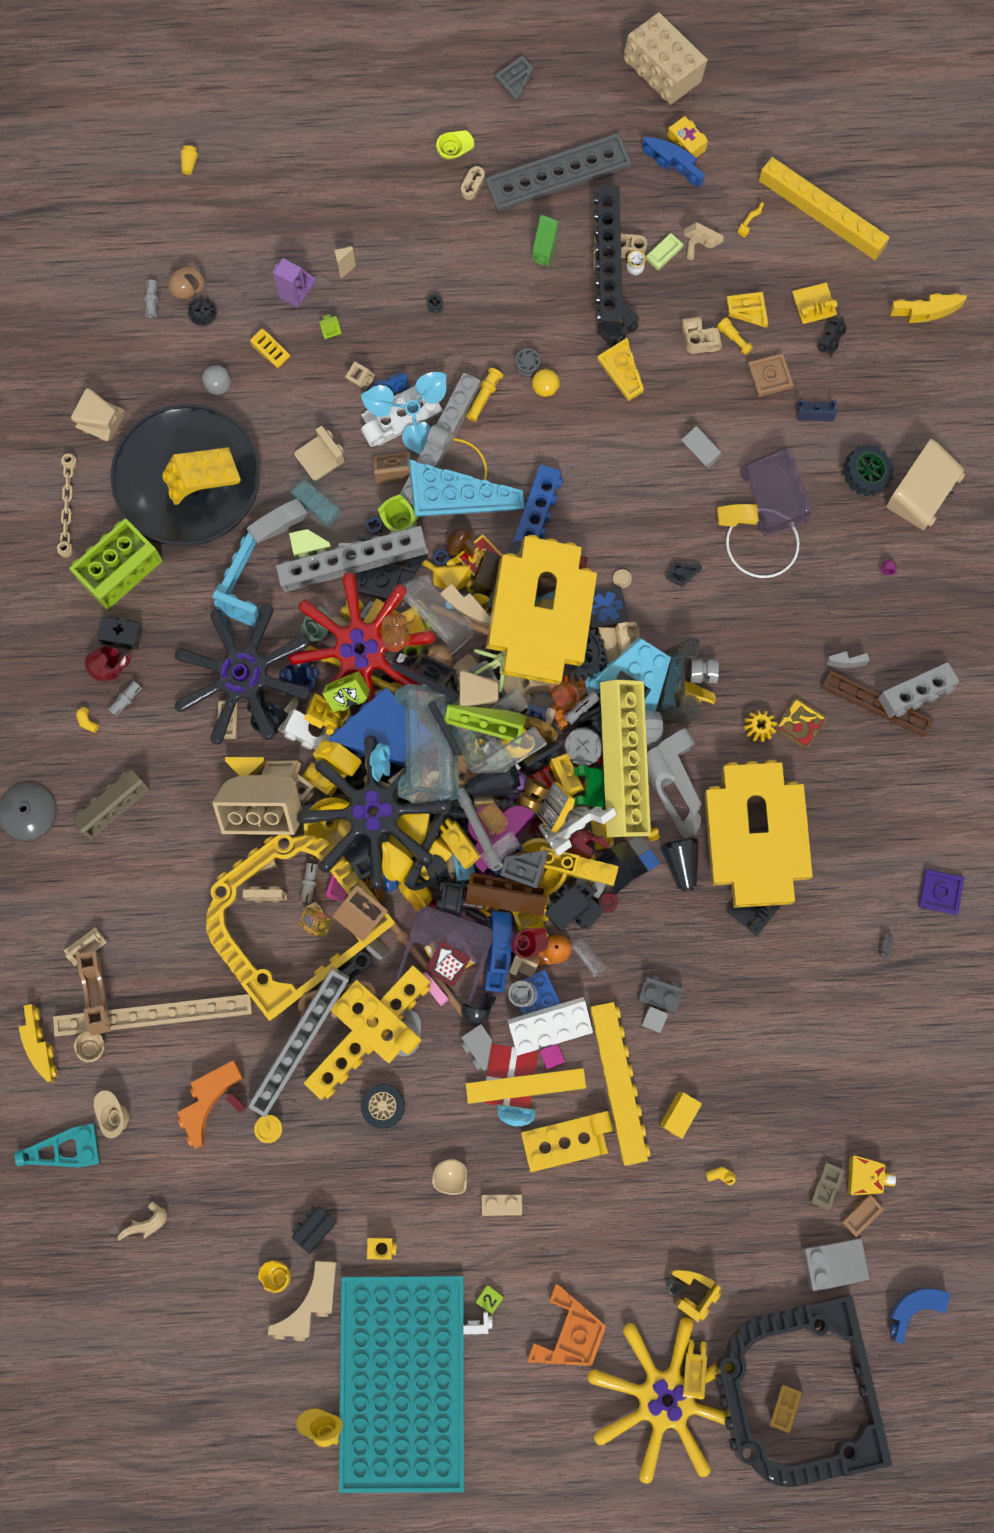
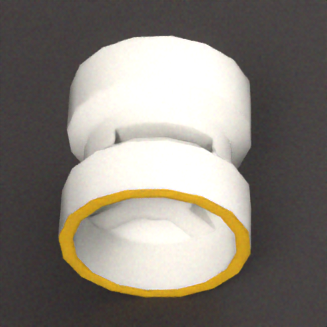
M634 250L629 253L626 268L630 274L639 275L643 272L646 260L643 252Z

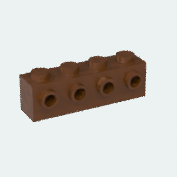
M471 872L466 903L544 916L549 886L539 884L538 888H534L515 880Z

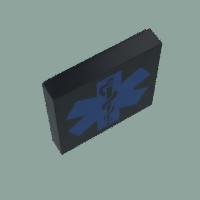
M621 586L594 591L590 618L591 630L629 622Z

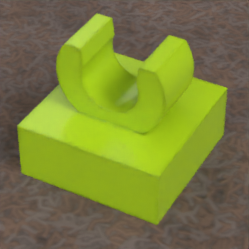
M330 314L322 316L323 320L319 321L324 339L342 334L336 316L330 317Z

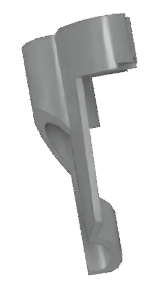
M687 728L678 731L647 752L648 778L683 839L694 837L698 832L701 824V817L698 811L702 804L679 757L690 751V747L695 745ZM673 782L690 809L687 818L683 822L663 789Z

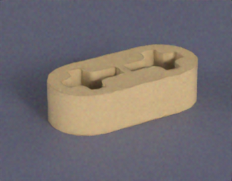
M475 166L469 170L461 185V195L464 199L472 200L476 197L485 179L483 168ZM480 174V177L477 176L474 181V175ZM472 186V191L467 193L466 190Z

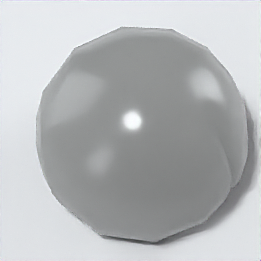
M219 365L209 366L202 374V382L210 394H223L230 388L231 378L224 367Z

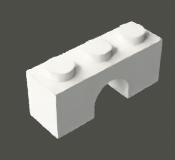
M295 709L289 712L280 731L285 734V738L292 741L296 739L302 742L301 745L310 750L312 748L317 749L322 740L330 741L329 738L331 737V735L326 733V728H323L319 737L312 736L308 730L309 722L304 719L305 715Z

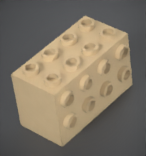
M657 13L628 34L623 58L670 105L701 83L707 59L660 13Z

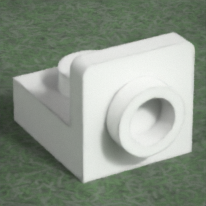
M484 1311V1324H480V1320H468V1324L463 1326L464 1334H488V1329H492V1316H488V1311Z

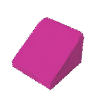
M558 1044L539 1051L547 1070L565 1062Z

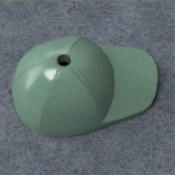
M318 606V607H317L320 611H322V612H323L325 615H327L330 619L332 618V617L330 616V614H329L323 607H321V606ZM308 616L303 619L300 626L301 635H306L310 642L321 641L327 636L329 631Z

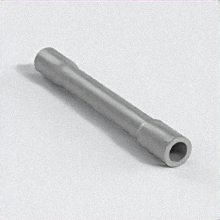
M458 789L455 795L468 817L493 871L501 869L503 864L477 816L466 789Z

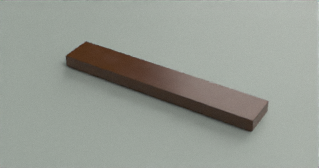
M832 670L828 672L821 687L924 738L934 721L911 708L900 717L895 715L889 718L878 700L881 694Z

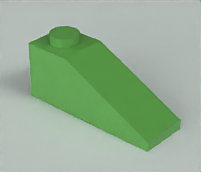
M543 215L540 217L532 260L539 265L549 266L557 249V220Z

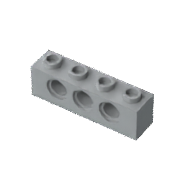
M947 662L882 692L878 700L889 718L895 715L900 717L910 708L915 710L921 707L923 702H933L943 693L945 695L952 693L956 690L955 687L960 681ZM933 682H936L939 687L935 686ZM916 689L921 690L923 694H919ZM900 697H904L907 702L902 701Z

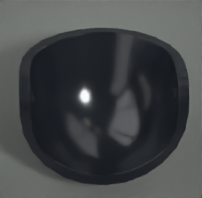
M270 701L262 702L261 705L276 735L279 733L277 729L286 719L285 712ZM252 712L250 720L251 726L254 730L261 734L255 716Z

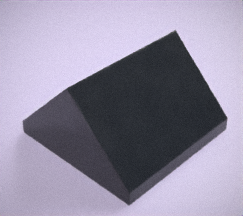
M625 840L611 847L596 860L619 867L615 884L611 886L616 894L648 872Z

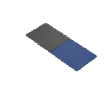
M642 836L634 837L628 842L648 871L660 864Z

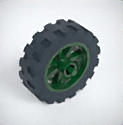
M861 445L845 458L846 461L843 463V475L846 477L845 482L849 483V487L852 490H856V493L860 495H876L884 490L891 483L890 480L893 479L894 474H892L894 467L891 465L892 461L890 457L886 456L887 453L884 450L881 451L879 447ZM858 461L861 463L863 467L858 466ZM872 476L877 479L876 482H873Z

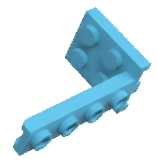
M248 532L247 536L242 538L241 548L233 555L232 565L226 569L222 584H218L212 598L215 599L214 606L217 607L216 609L221 610L223 615L254 627L259 615L256 605L250 601H241L238 597L231 594L256 546V541Z

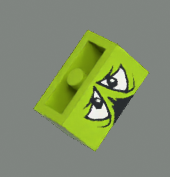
M358 671L325 685L323 696L334 713L339 710L344 711L353 704L365 702L370 689Z

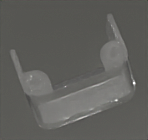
M419 575L403 583L402 585L406 587L407 593L399 604L403 606L407 602L447 643V649L451 654L455 653L472 637L471 620L466 615L462 616L432 586L433 582L429 577Z

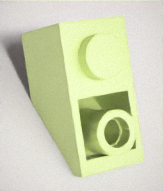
M308 529L289 533L295 560L302 556L316 555L320 551H331L328 541Z

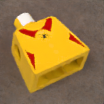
M850 1156L847 1195L881 1194L884 1192V1185L895 1186L896 1175L885 1173V1164L858 1156Z

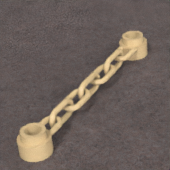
M69 453L65 454L61 459L63 476L66 478V481L62 488V499L65 501L64 508L61 511L63 532L60 534V543L57 546V551L64 558H68L73 554L68 524L71 522L69 501L72 499L73 491L70 485V478L73 476V470L77 466V459L73 454ZM71 458V461L67 463L66 460ZM65 488L66 490L70 489L69 497L65 496ZM64 511L66 514L69 512L68 521L64 519ZM63 535L67 537V541H63ZM63 546H67L66 550H61Z

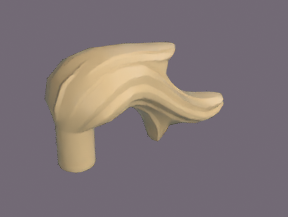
M154 1201L151 1202L148 1208L154 1212V1215L149 1220L143 1222L132 1220V1225L125 1228L119 1234L118 1241L138 1232L144 1233V1238L157 1231L167 1220L165 1209Z

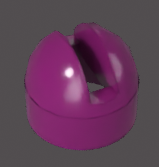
M891 559L885 560L881 566V573L884 575L896 574V563Z

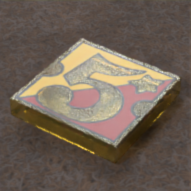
M795 697L775 727V730L807 750L827 720V717Z

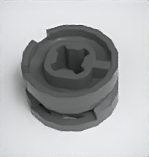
M525 348L517 353L515 369L520 376L531 378L540 370V355L537 351Z

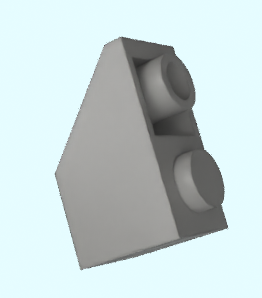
M480 1024L461 1037L463 1040L461 1046L466 1053L471 1052L474 1057L472 1060L473 1064L478 1070L482 1069L484 1072L488 1067L492 1040Z

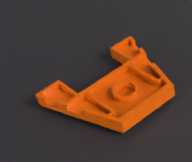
M555 1284L549 1302L568 1309L567 1317L554 1351L534 1343L527 1362L592 1366L606 1325L561 1286Z

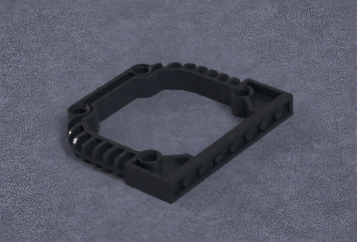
M843 1295L759 1315L745 1321L735 1330L727 1344L725 1356L720 1357L716 1362L717 1374H715V1382L717 1387L721 1389L722 1395L719 1396L722 1409L725 1408L727 1416L724 1417L726 1429L730 1430L731 1434L729 1439L730 1449L732 1452H735L736 1458L739 1461L750 1465L764 1480L781 1487H798L893 1465L853 1296ZM816 1319L821 1321V1327L818 1330L814 1328V1321ZM800 1329H807L809 1333L823 1336L829 1331L841 1340L850 1341L855 1362L853 1371L859 1379L860 1386H858V1392L864 1400L869 1422L862 1423L850 1441L846 1439L838 1441L833 1453L793 1463H776L767 1459L764 1445L759 1439L751 1435L740 1382L746 1374V1361L744 1357L746 1352L754 1343L766 1337ZM730 1361L732 1370L726 1373L724 1371V1364ZM847 1446H850L851 1453L845 1457L843 1451ZM750 1447L751 1455L748 1458H744V1449Z

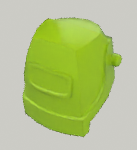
M400 494L388 499L378 508L384 525L391 532L404 531L411 526L417 525L419 517H414L411 505Z

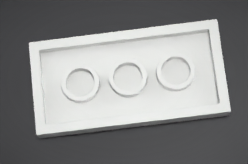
M584 997L508 1019L517 1056L593 1033Z

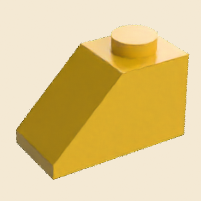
M322 740L313 753L316 762L321 759L326 760L339 774L353 776L362 763L358 757L336 742Z

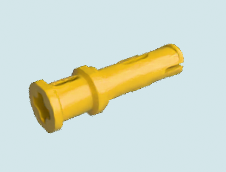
M488 369V375L481 382V389L465 416L468 420L477 421L490 394L496 391L495 387L498 381L503 378V374L497 369Z

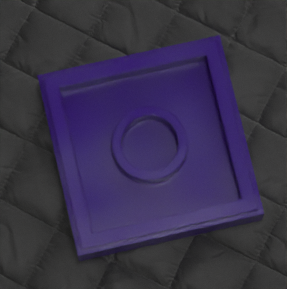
M925 869L918 907L957 916L965 877Z

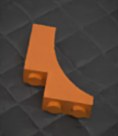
M233 1060L190 1083L192 1086L190 1092L193 1098H198L199 1101L177 1112L179 1115L177 1121L182 1129L185 1128L188 1134L186 1140L190 1147L194 1146L195 1149H198L205 1145L204 1132L210 1110L226 1090L244 1080L236 1061Z

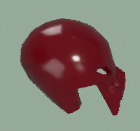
M117 647L97 648L85 657L84 665L86 671L97 681L107 682L114 680L121 674L123 668L130 664L131 652L127 657L124 655L118 662L117 660L121 652Z
M580 829L573 832L570 838H568L572 847L564 852L590 859L594 855V850L588 846L591 841L607 849H610L602 836H597L587 829Z

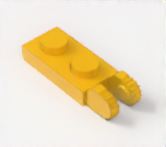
M689 1339L685 1361L683 1397L704 1399L707 1365L706 1342H701L700 1355L693 1354L694 1340Z

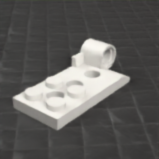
M415 386L394 396L392 403L406 404L410 400L417 401L421 395L416 392ZM423 398L420 402L424 405L420 408L419 413L416 414V423L427 422L441 415L443 410L440 404L427 403ZM391 406L390 414L385 417L375 416L367 410L361 414L366 423L361 428V431L370 447L380 446L402 435L407 426L413 425V417L409 415L404 417L398 416L397 412L404 410V408ZM383 418H389L391 420V423L388 425H383L381 423V420Z

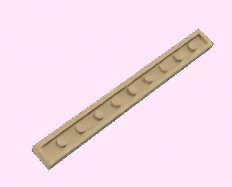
M249 994L108 1010L111 1031L253 1014L252 1001ZM84 1013L53 1016L55 1037L77 1035L88 1031L85 1025Z

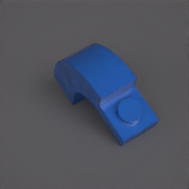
M918 1288L901 1296L893 1305L888 1316L896 1319V1322L890 1328L891 1340L903 1344L908 1323L911 1317L920 1310L932 1309L946 1314L951 1294L933 1288Z

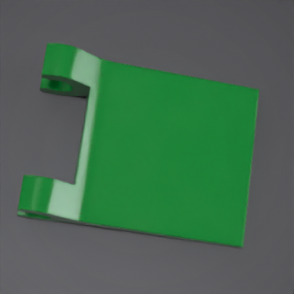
M581 765L574 767V775L585 776L584 796L573 797L575 799L574 806L601 807L606 809L604 770Z

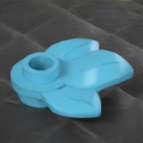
M383 743L377 744L370 756L372 775L376 781H380L383 773L386 776L390 775V748Z

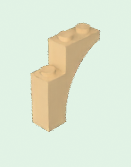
M315 1261L314 1278L305 1300L291 1316L278 1323L271 1324L268 1328V1335H273V1339H285V1336H293V1340L305 1341L306 1337L309 1338L311 1336L313 1312H316V1316L328 1317V1313H333L337 1262Z

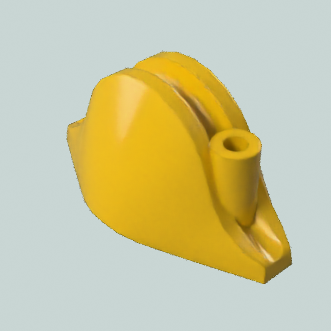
M383 842V873L388 880L404 884L414 862L389 842Z

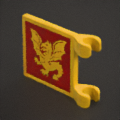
M482 534L474 541L478 546L475 549V553L469 556L462 551L458 556L449 560L447 566L470 565L471 575L474 577L480 559L487 550L500 557L503 554ZM472 580L467 583L466 588L470 593L475 591L470 589Z

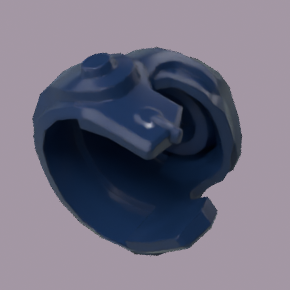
M312 663L290 664L284 666L278 675L280 680L306 686L312 692L320 671Z

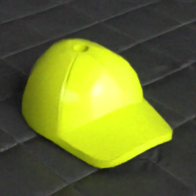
M468 131L448 132L439 136L436 147L442 158L453 160L474 148V140Z

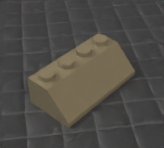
M132 769L125 771L120 775L119 780L115 784L112 783L105 788V792L101 796L94 797L87 808L79 810L72 821L82 834L92 840L150 789Z

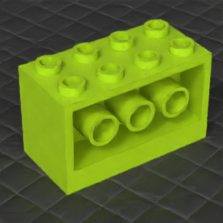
M125 518L123 521L116 523L111 532L104 534L95 546L89 547L85 555L76 559L69 569L83 587L108 611L162 562V559L156 548Z

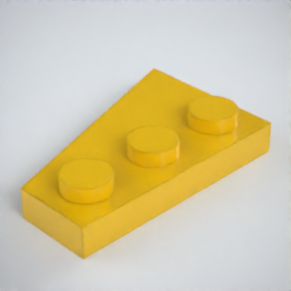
M628 338L597 356L598 362L628 402L643 393L644 388L634 363Z

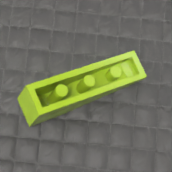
M448 704L445 722L519 743L527 715L508 710Z

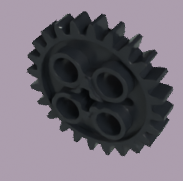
M596 629L589 630L585 658L588 659L589 663L584 662L581 666L564 663L562 679L568 676L569 682L573 677H575L576 682H579L580 678L586 681L588 677L593 678L594 673L597 674L600 671L599 668H602L604 665L602 661L606 658L603 655L606 649L601 648L605 642L598 640L601 635H594Z

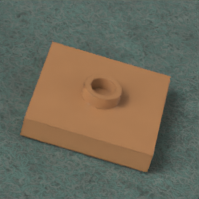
M783 353L748 362V369L758 397L793 389L794 384Z

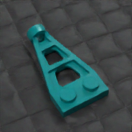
M95 1124L73 1127L27 1149L15 1151L17 1167L30 1164L81 1168L100 1164ZM74 1139L77 1155L74 1158L62 1157L60 1155V1145L67 1140ZM51 1145L54 1146V1159L43 1160L40 1158V1149Z

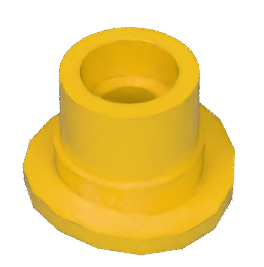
M273 1115L262 1116L254 1126V1133L260 1141L272 1143L281 1136L282 1124Z

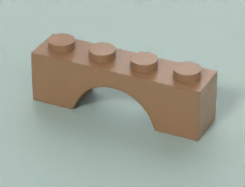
M96 950L76 954L78 973L85 996V1009L83 1010L86 1029L91 1036L110 1032L111 1027L101 958Z

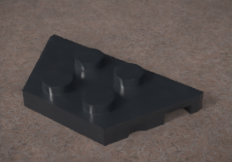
M423 653L405 657L403 662H398L397 660L392 662L391 669L429 687L433 691H438L456 701L458 700L460 691H457L458 680L455 669Z

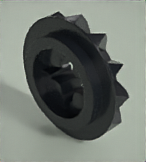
M200 297L196 301L193 300V303L189 305L187 313L189 319L194 324L205 326L214 321L217 309L214 302H211L208 298L203 299ZM201 306H203L204 310H207L204 311L203 317L200 312H197L200 311Z

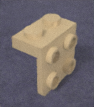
M322 426L316 429L317 437L294 453L313 481L319 480L345 462L343 448L339 443L337 445L334 443V437L328 429L325 431Z

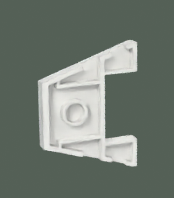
M574 806L568 812L563 827L557 833L552 832L544 822L538 828L556 855L559 856L572 847L568 838H570L573 832L584 828L585 824L591 820L604 824L617 814L615 809L610 807L607 809L608 811H605L601 807L587 810V807Z

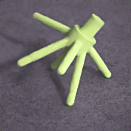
M474 649L475 653L494 658V661L475 672L476 675L490 667L493 671L498 665L500 666V674L502 673L505 652L495 655ZM502 674L500 676L499 684L500 693L503 690L505 675Z

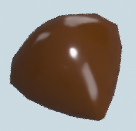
M468 529L452 531L446 542L447 553L451 556H458L462 551L471 556L478 547L473 542L472 531Z

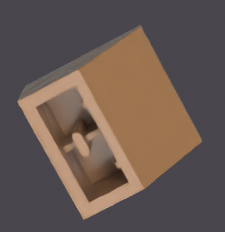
M356 886L332 917L361 941H364L388 910L359 886Z

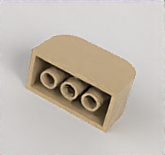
M242 775L234 777L222 785L212 802L222 834L294 835L300 825L297 821V814L299 811H303L295 780L286 775Z

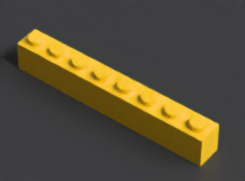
M772 157L762 169L759 178L761 183L872 259L876 260L886 248L890 238L888 235Z
M614 1002L590 1007L623 1166L648 1161L647 1157L651 1155L648 1144H644L643 1137L646 1136L644 1124L640 1125L639 1121L642 1113L640 1105H636L635 1097L638 1096L636 1085H632L630 1077H633V1070L631 1065H627L626 1057H629L627 1045L623 1046L622 1038L625 1037L623 1026H619L618 1018H621L619 1007H615Z

